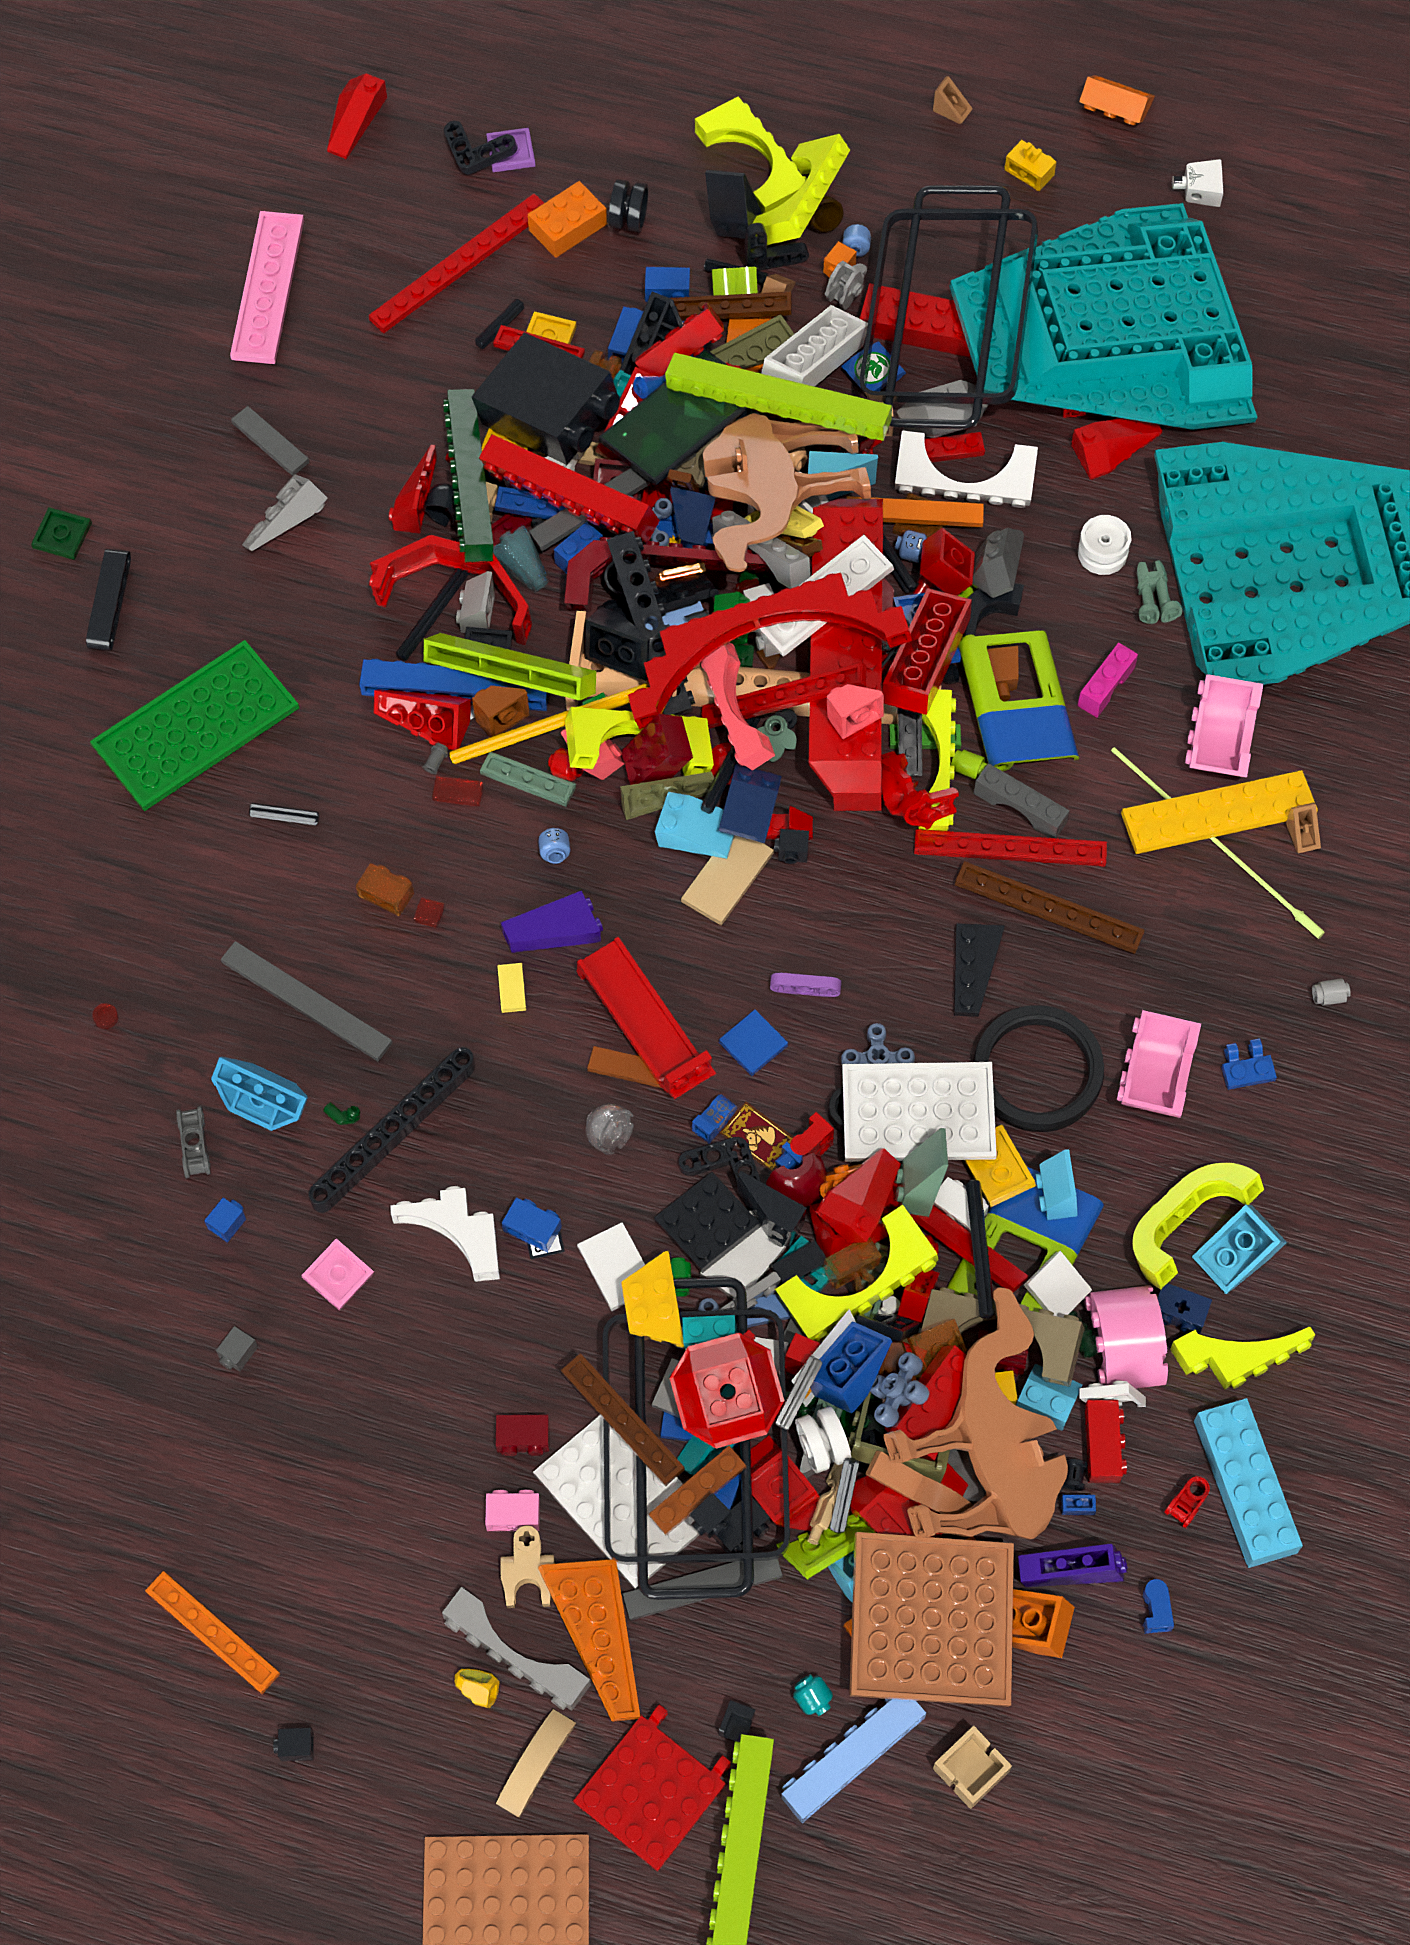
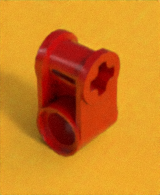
M1199 1476L1192 1477L1180 1493L1174 1497L1164 1513L1175 1517L1183 1523L1182 1527L1186 1529L1208 1496L1210 1486L1207 1480ZM1194 1485L1199 1486L1203 1490V1495H1193L1190 1487Z

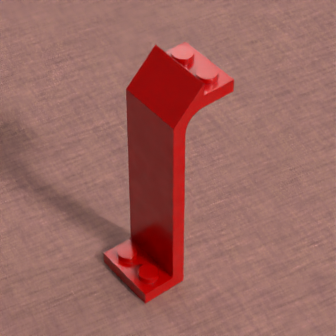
M616 937L614 941L583 960L577 961V974L581 980L587 978L659 1086L669 1095L676 1099L716 1074L711 1066V1055L707 1050L701 1054L697 1052L619 937Z

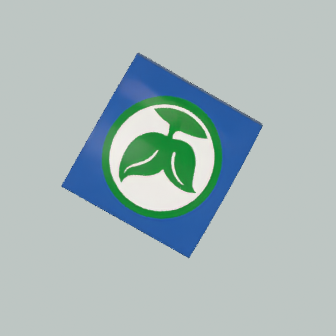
M879 341L872 345L866 388L872 391H881L887 385L891 355ZM864 349L842 365L845 372L859 387ZM900 365L896 382L906 374Z

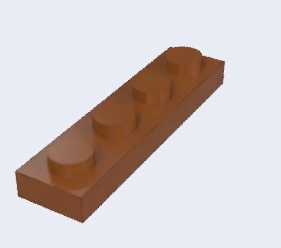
M728 1446L648 1514L649 1517L667 1536L687 1519L711 1493L715 1495L747 1468L745 1463Z

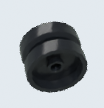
M621 179L615 181L609 208L610 228L622 229L627 220L629 231H642L648 205V184L636 182L631 189L629 181Z

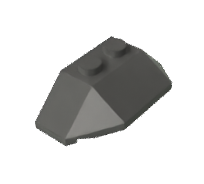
M1006 528L1001 531H994L985 539L975 553L972 586L987 593L992 598L1014 589L1024 539L1022 531Z

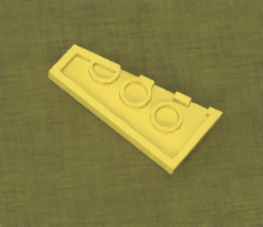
M797 506L792 511L788 526L782 534L800 538L811 537L824 525L821 518ZM755 510L744 519L753 523L760 518V513L758 510Z

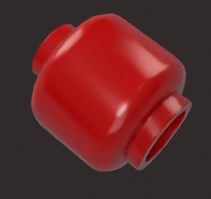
M559 748L549 758L548 765L552 775L567 781H574L584 772L582 768L570 767L569 753L566 748Z

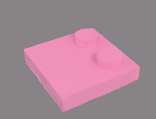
M335 1239L302 1274V1278L340 1311L374 1274V1271L338 1239Z

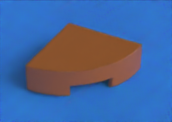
M762 649L757 651V656L766 669H774L779 661L780 653L766 657Z

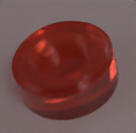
M100 1004L93 1011V1020L101 1029L112 1028L118 1021V1013L111 1004Z

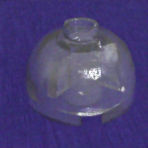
M603 1104L597 1107L587 1117L585 1133L589 1143L606 1155L614 1154L612 1150L617 1146L620 1149L624 1147L631 1136L634 1124L630 1122V1116L633 1117V1114L628 1109L617 1104Z

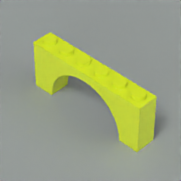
M739 97L695 118V133L706 147L721 142H739L757 149L766 157L772 172L768 180L758 190L753 192L763 214L791 198L807 180L805 176L799 173L796 164L787 158L784 149L775 143L772 134L766 132L760 119L754 117L748 104L743 103Z
M840 134L798 145L791 159L802 175L809 174L807 180L791 198L773 210L756 216L753 223H762L765 226L767 245L801 237L850 152Z
M570 707L565 719L570 767L593 769L599 757V747L602 743L617 735H638L644 728L639 729L634 720L633 713L630 711ZM682 716L693 758L682 768L684 776L710 772L714 763L707 718Z
M903 1205L882 1218L883 1225L890 1238L889 1259L880 1277L865 1290L849 1296H827L810 1289L797 1275L775 1289L778 1297L805 1337L819 1343L823 1342L849 1309L853 1317L857 1314H865L872 1309V1304L878 1300L884 1301L894 1294L893 1290L901 1285L903 1287L909 1285L915 1280L914 1276L922 1271L926 1273L937 1265L936 1262L939 1259L936 1251Z

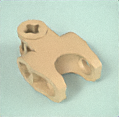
M526 1525L517 1529L514 1534V1556L501 1557V1581L505 1591L507 1608H515L517 1590L527 1583L538 1586L541 1590L543 1607H551L552 1596L538 1567L545 1564H555L554 1555H541L540 1536L538 1531L532 1526ZM527 1536L531 1538L529 1546L524 1545L525 1537Z

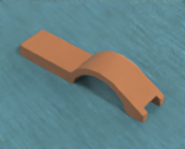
M876 1451L866 1471L867 1476L939 1514H959L973 1506L963 1496L943 1484L923 1476L902 1463H892L890 1456L881 1451Z

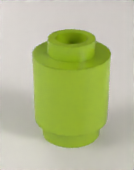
M957 750L952 759L951 766H954L955 772L977 779L987 766V763H985V757L966 750Z

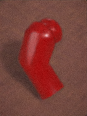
M865 439L859 444L858 454H874L873 448L881 444L882 441Z

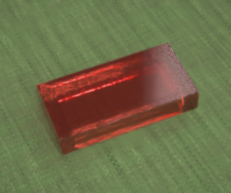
M436 776L432 798L433 801L480 806L484 785L481 781Z

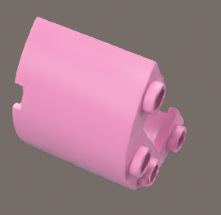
M1206 674L1205 681L1200 680L1197 693L1201 695L1199 707H1194L1191 721H1196L1195 728L1189 731L1187 744H1192L1191 750H1187L1185 764H1189V768L1247 778L1251 757L1249 752L1263 684Z
M1142 1010L1141 1017H1135L1132 1032H1135L1136 1036L1133 1049H1127L1124 1063H1128L1129 1066L1127 1072L1122 1071L1117 1100L1121 1101L1122 1105L1181 1118L1186 1096L1185 1090L1201 1024Z
M1151 1285L1090 1292L1084 1298L1085 1310L1090 1311L1093 1328L1097 1327L1099 1337H1096L1097 1351L1102 1352L1103 1356L1101 1369L1097 1371L1099 1384L1106 1386L1113 1385L1115 1381H1127L1135 1389L1166 1385L1168 1364H1163L1167 1354L1166 1336L1156 1294H1150L1153 1291Z

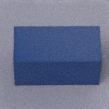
M1062 1495V1515H1095V1495Z

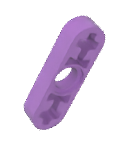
M774 973L771 975L770 989L778 993L837 997L841 993V980L825 976Z

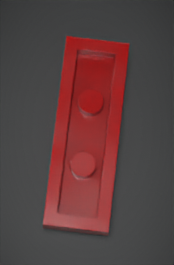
M981 432L924 439L926 453L931 462L985 455Z

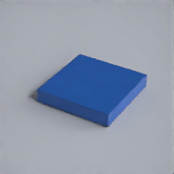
M756 1010L752 1011L719 1039L721 1046L751 1076L788 1047V1042Z

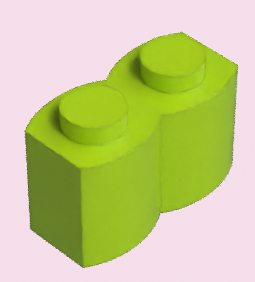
M756 267L712 269L713 296L758 293Z

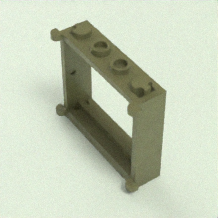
M921 1373L916 1375L917 1380L922 1376ZM871 1392L860 1404V1411H855L852 1426H855L856 1430L855 1432H850L848 1439L851 1457L868 1464L871 1463L876 1451H881L889 1456L886 1448L861 1442ZM950 1449L938 1452L935 1461L917 1458L902 1462V1464L923 1476L941 1483L947 1468Z

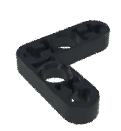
M450 121L444 127V133L460 171L464 174L475 173L514 155L518 149L515 138L510 134L502 135L472 149L465 130L459 121ZM456 130L459 137L455 138L452 131ZM459 145H466L465 149L461 151L456 150ZM487 151L493 152L490 157H482ZM468 157L470 164L466 165L463 158Z
M753 223L745 230V260L747 267H756V270L761 271L800 264L809 258L807 246L802 242L767 248V233L762 223Z
M733 1137L682 1153L679 1157V1170L686 1176H694L730 1165L737 1184L739 1168L747 1166L752 1170L750 1176L761 1182L749 1145L741 1137ZM734 1145L742 1148V1160L738 1161L737 1152L732 1151ZM716 1151L721 1155V1158L717 1162H710L706 1156L709 1152ZM699 1155H702L704 1165L702 1166L701 1161H699ZM687 1159L695 1162L693 1168L685 1165Z

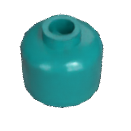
M809 1674L794 1686L796 1690L793 1693V1697L806 1715L816 1713L820 1716L831 1708L829 1702L833 1698V1693L822 1677H813Z

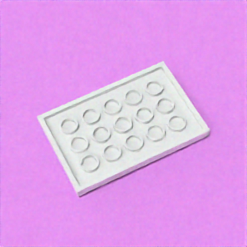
M992 1062L842 1064L845 1162L866 1161L881 1148H885L897 1161H903L908 1154L940 1128H946L948 1160L996 1159Z
M600 1415L533 1471V1475L606 1558L613 1560L605 1546L603 1417ZM610 1426L611 1545L613 1551L619 1556L636 1557V1454ZM646 1466L648 1556L677 1555L699 1536L690 1526L693 1523L690 1516L665 1536L648 1514L683 1484L676 1477L665 1487ZM616 1562L618 1571L637 1590L639 1588L637 1565H625ZM648 1564V1579L665 1564Z

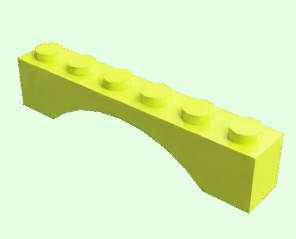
M938 690L928 714H922V721L929 728L935 739L939 756L938 774L929 793L950 788V780H954V766L950 765V757L955 755V743H951V735H955V721L951 720V712L956 710V698H952V690ZM935 803L932 805V807H936L940 803ZM953 814L935 821L930 829L919 826V829L948 831L949 825H953Z

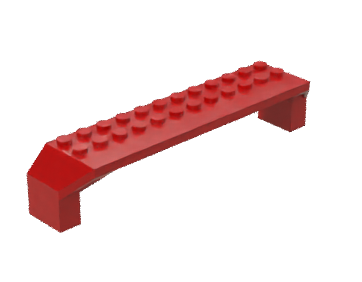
M835 499L813 507V514L821 518L824 526L812 536V538L822 540L823 550L814 552L812 556V575L863 535L883 554V499ZM883 579L870 588L879 613L882 612ZM827 622L811 635L810 676L863 662L867 665L866 687L864 688L882 692V639L858 628L833 622ZM827 698L810 702L809 766L833 796L834 811H882V718L842 739L828 719Z

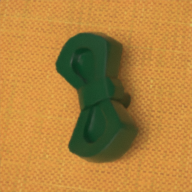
M745 570L739 576V583L743 588L760 586L770 583L772 587L774 579L770 573L763 575L755 573L753 575Z

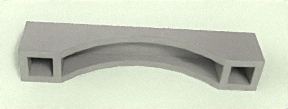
M724 511L721 515L712 517L713 534L715 535L722 528L750 524L751 522L733 511ZM775 537L765 542L748 545V548L756 552L766 562L777 581L790 589L797 587L810 577L809 557Z
M462 1587L442 1612L446 1620L444 1624L456 1633L458 1630L462 1631L467 1635L465 1639L476 1648L480 1645L488 1650L487 1655L497 1663H500L502 1660L510 1666L508 1670L519 1679L524 1676L531 1681V1688L541 1695L544 1692L553 1697L551 1702L562 1710L567 1707L573 1711L591 1686L590 1679L569 1664L553 1665L539 1663L511 1650L492 1629L487 1619L483 1602Z

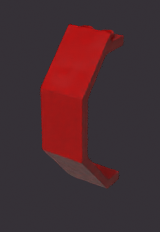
M429 535L370 563L373 573L369 585L372 588L377 605L382 607L387 606L396 581L433 564H440L455 569L460 568L477 575L487 571L492 572L494 583L516 613L512 623L516 642L526 645L532 628L529 606L494 553L493 561L465 562L464 552H459V542Z

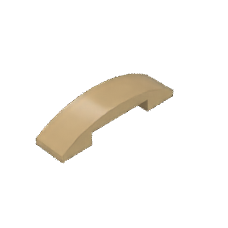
M554 1709L550 1712L504 1786L496 1802L498 1806L520 1818L534 1795L533 1792L575 1727L576 1723Z

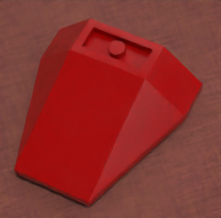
M947 1463L941 1484L963 1496L968 1484ZM866 1476L855 1483L850 1511L856 1518L860 1516L875 1533L915 1536L907 1509L921 1504ZM936 1533L930 1537L941 1538L943 1533Z

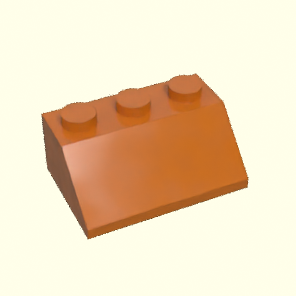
M1093 75L1087 77L1079 102L1083 103L1084 108L1096 111V109H1100L1108 117L1116 118V116L1124 118L1125 123L1136 125V123L1143 122L1155 96Z

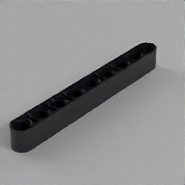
M461 1047L454 1050L310 1188L309 1198L314 1210L321 1213L331 1210L474 1072L475 1062L470 1049ZM462 1059L469 1060L466 1065L458 1064ZM444 1076L452 1077L451 1080L447 1082H442L440 1080ZM430 1092L434 1094V1096L429 1099L423 1098V1095ZM410 1109L417 1111L411 1116L405 1114ZM392 1126L399 1127L396 1132L391 1133L387 1131ZM374 1143L381 1144L380 1148L375 1150L369 1147ZM356 1160L363 1161L362 1165L358 1167L352 1166V1163ZM336 1178H345V1181L341 1184L333 1183ZM321 1194L327 1195L324 1201L315 1200Z

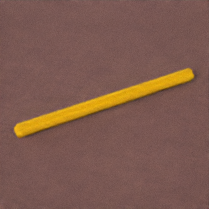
M645 683L579 707L611 710L630 703L628 694L640 688H649V685ZM569 710L450 752L451 761L457 764L565 726V719Z

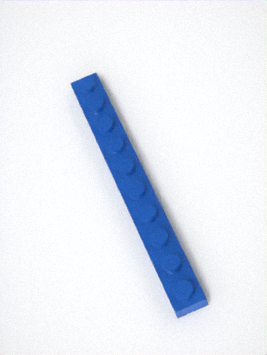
M499 486L495 503V511L541 519H549L566 508L563 506L557 508L548 503V499L544 497L537 499L530 495L529 491ZM673 516L660 519L657 529L666 532L669 538H672L673 535L675 540H678ZM589 522L594 528L607 530V526L601 523L599 526H596ZM710 523L705 547L715 548L712 538L714 536L713 523Z

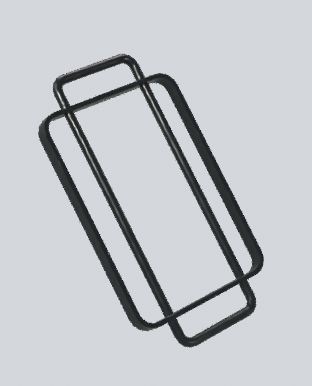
M925 186L916 193L913 209H897L889 213L884 220L860 373L861 390L867 399L875 402H884V404L892 405V407L893 402L973 404L972 415L967 420L898 419L892 417L889 425L891 427L971 428L980 419L982 404H1004L1010 401L1016 394L1038 239V225L1034 214L1030 211L1009 209L1010 193L1003 186ZM929 194H998L1002 197L1000 209H922L924 197ZM901 220H911L886 391H872L866 388L889 233L894 223ZM920 220H999L975 393L895 392ZM1008 220L1028 221L1032 224L1011 383L1007 390L1002 393H984Z
M736 1278L673 1279L675 1289L731 1287L736 1291L737 1310L679 1312L680 1321H683L682 1318L735 1315V1319H737V1332L743 1335L748 1331L747 1318H767L775 1322L779 1331L780 1386L785 1403L784 1328L779 1316L771 1310L747 1309L745 1286ZM627 1314L612 1317L604 1326L603 1378L609 1385L610 1332L616 1325L628 1323ZM634 1335L635 1413L646 1424L644 1336ZM603 1419L605 1546L611 1558L619 1564L637 1565L638 1586L644 1596L654 1600L735 1598L744 1596L753 1586L754 1561L774 1560L785 1554L790 1544L788 1442L786 1429L781 1428L785 1537L779 1549L773 1552H753L751 1439L740 1442V1457L747 1467L741 1472L743 1553L648 1556L646 1465L636 1455L637 1556L624 1557L616 1554L611 1545L610 1425ZM743 1561L744 1579L742 1584L737 1587L653 1589L648 1583V1564Z

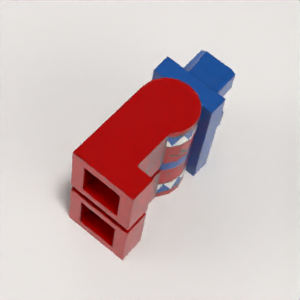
M815 1112L809 1118V1128L803 1134L793 1137L790 1144L786 1142L782 1146V1155L775 1161V1164L778 1168L784 1165L787 1169L793 1170L802 1165V1157L808 1155V1153H814L821 1157L833 1146L834 1128Z

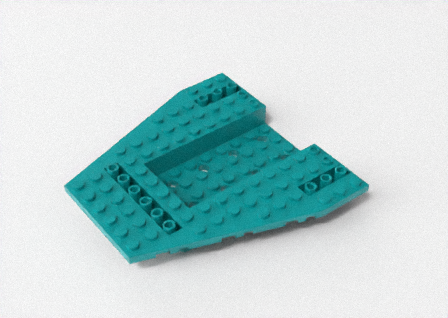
M1183 203L1121 209L1110 217L1104 216L1099 218L1098 222L1075 228L1059 235L1055 240L1051 241L1049 239L1036 247L1018 388L1011 400L1186 429L1254 423L1256 421L1257 414L1251 400L1252 362L1203 222L1188 218ZM1029 248L1002 259L984 393H1002L1007 390L1011 383ZM993 263L976 273L972 271L951 280L949 285L976 375L978 374ZM1207 312H1211L1213 315H1216V317L1208 316ZM1168 316L1171 319H1173L1174 322L1167 321L1164 317ZM1122 321H1127L1132 326H1126ZM1085 325L1090 330H1083L1080 326Z
M1227 442L1155 450L1154 457L1158 469L1160 512L1195 662L1205 675L1243 680L1263 685L1279 683L1286 680L1290 675L1304 672L1310 666L1319 665L1346 653L1352 647L1361 646L1368 643L1372 638L1386 635L1410 624V470ZM1332 541L1337 546L1334 548H1330L1325 544V542ZM1286 546L1289 547L1292 550V552L1284 553L1283 551H1281L1280 548ZM1243 552L1247 557L1240 559L1235 553ZM1196 557L1201 559L1202 563L1194 564L1190 559ZM1343 580L1347 585L1340 587L1335 581ZM1296 585L1299 586L1302 591L1293 592L1290 589V587ZM1252 591L1257 596L1249 598L1245 595V592ZM1205 596L1210 598L1212 602L1206 604L1201 602L1199 598Z

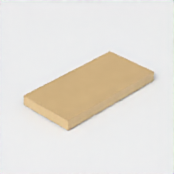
M734 836L728 858L712 856L682 896L681 902L722 926L774 854V850L761 842Z

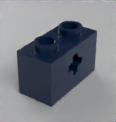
M1167 1283L1160 1289L1157 1298L1163 1324L1180 1327V1330L1187 1334L1196 1330L1200 1335L1212 1299ZM1179 1307L1183 1308V1314L1178 1312Z

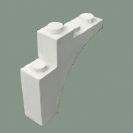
M451 1186L446 1188V1190H441V1200L437 1201L436 1199L428 1198L419 1203L401 1201L396 1205H391V1216L394 1224L409 1223L422 1225L440 1232L454 1242L467 1258L472 1268L475 1282L500 1279L494 1216L487 1212H477L473 1216H469L465 1188Z

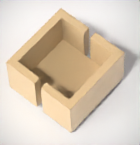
M975 1726L967 1731L943 1754L933 1767V1770L949 1787L953 1783L956 1785L954 1792L970 1809L1010 1772L1012 1767L995 1748L990 1752L989 1756L986 1754L991 1743Z

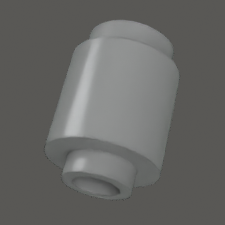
M1342 978L1318 982L1317 985L1312 986L1314 1003L1321 1004L1322 1006L1345 1003L1347 997H1350L1349 984L1345 983Z

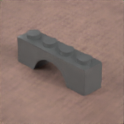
M989 763L976 779L974 788L976 796L993 806L996 804H1006L1017 809L1028 818L1034 830L1048 838H1057L1067 824L1070 810Z

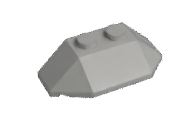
M958 380L921 392L975 393L976 385ZM906 403L896 414L898 419L967 420L972 415L973 404ZM982 404L980 418L984 411H986L988 404ZM903 428L904 431L925 433L924 436L931 438L963 430Z

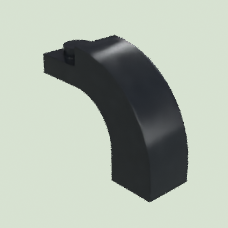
M1015 583L1012 591L994 598L979 589L968 597V599H972L970 621L962 637L967 635L975 636L979 622L990 614L1003 613L1018 616L1024 585Z

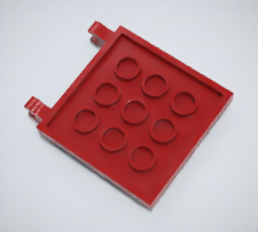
M660 1704L648 1720L641 1715L573 1801L575 1805L657 1872H659L726 1786L721 1777L731 1766V1762L722 1755L712 1771H710L660 1731L658 1726L668 1715V1711Z

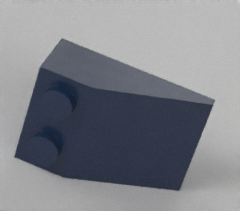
M736 764L718 831L765 843L782 776L757 769L751 770L746 766Z

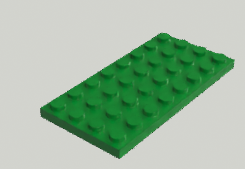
M244 640L92 739L90 743L143 811H146L298 710L299 704L246 640Z

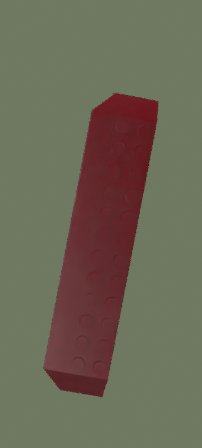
M600 537L599 540H593L568 561L564 601L568 610L591 612L594 579L604 574L607 566L613 561L607 539H610L609 537ZM646 541V545L643 544L644 550L640 551L642 558L648 559L649 565L734 572L727 569L724 561L717 555L716 550H706V547L701 545L683 548L682 544L669 543L668 547L659 546V542ZM746 550L744 560L747 563L746 571L751 574L759 573L763 575L770 573L772 576H775L758 554H752V550ZM634 554L625 556V558L636 561L637 558ZM812 556L809 557L810 577L812 576ZM885 578L882 581V612L889 607H893L894 589Z

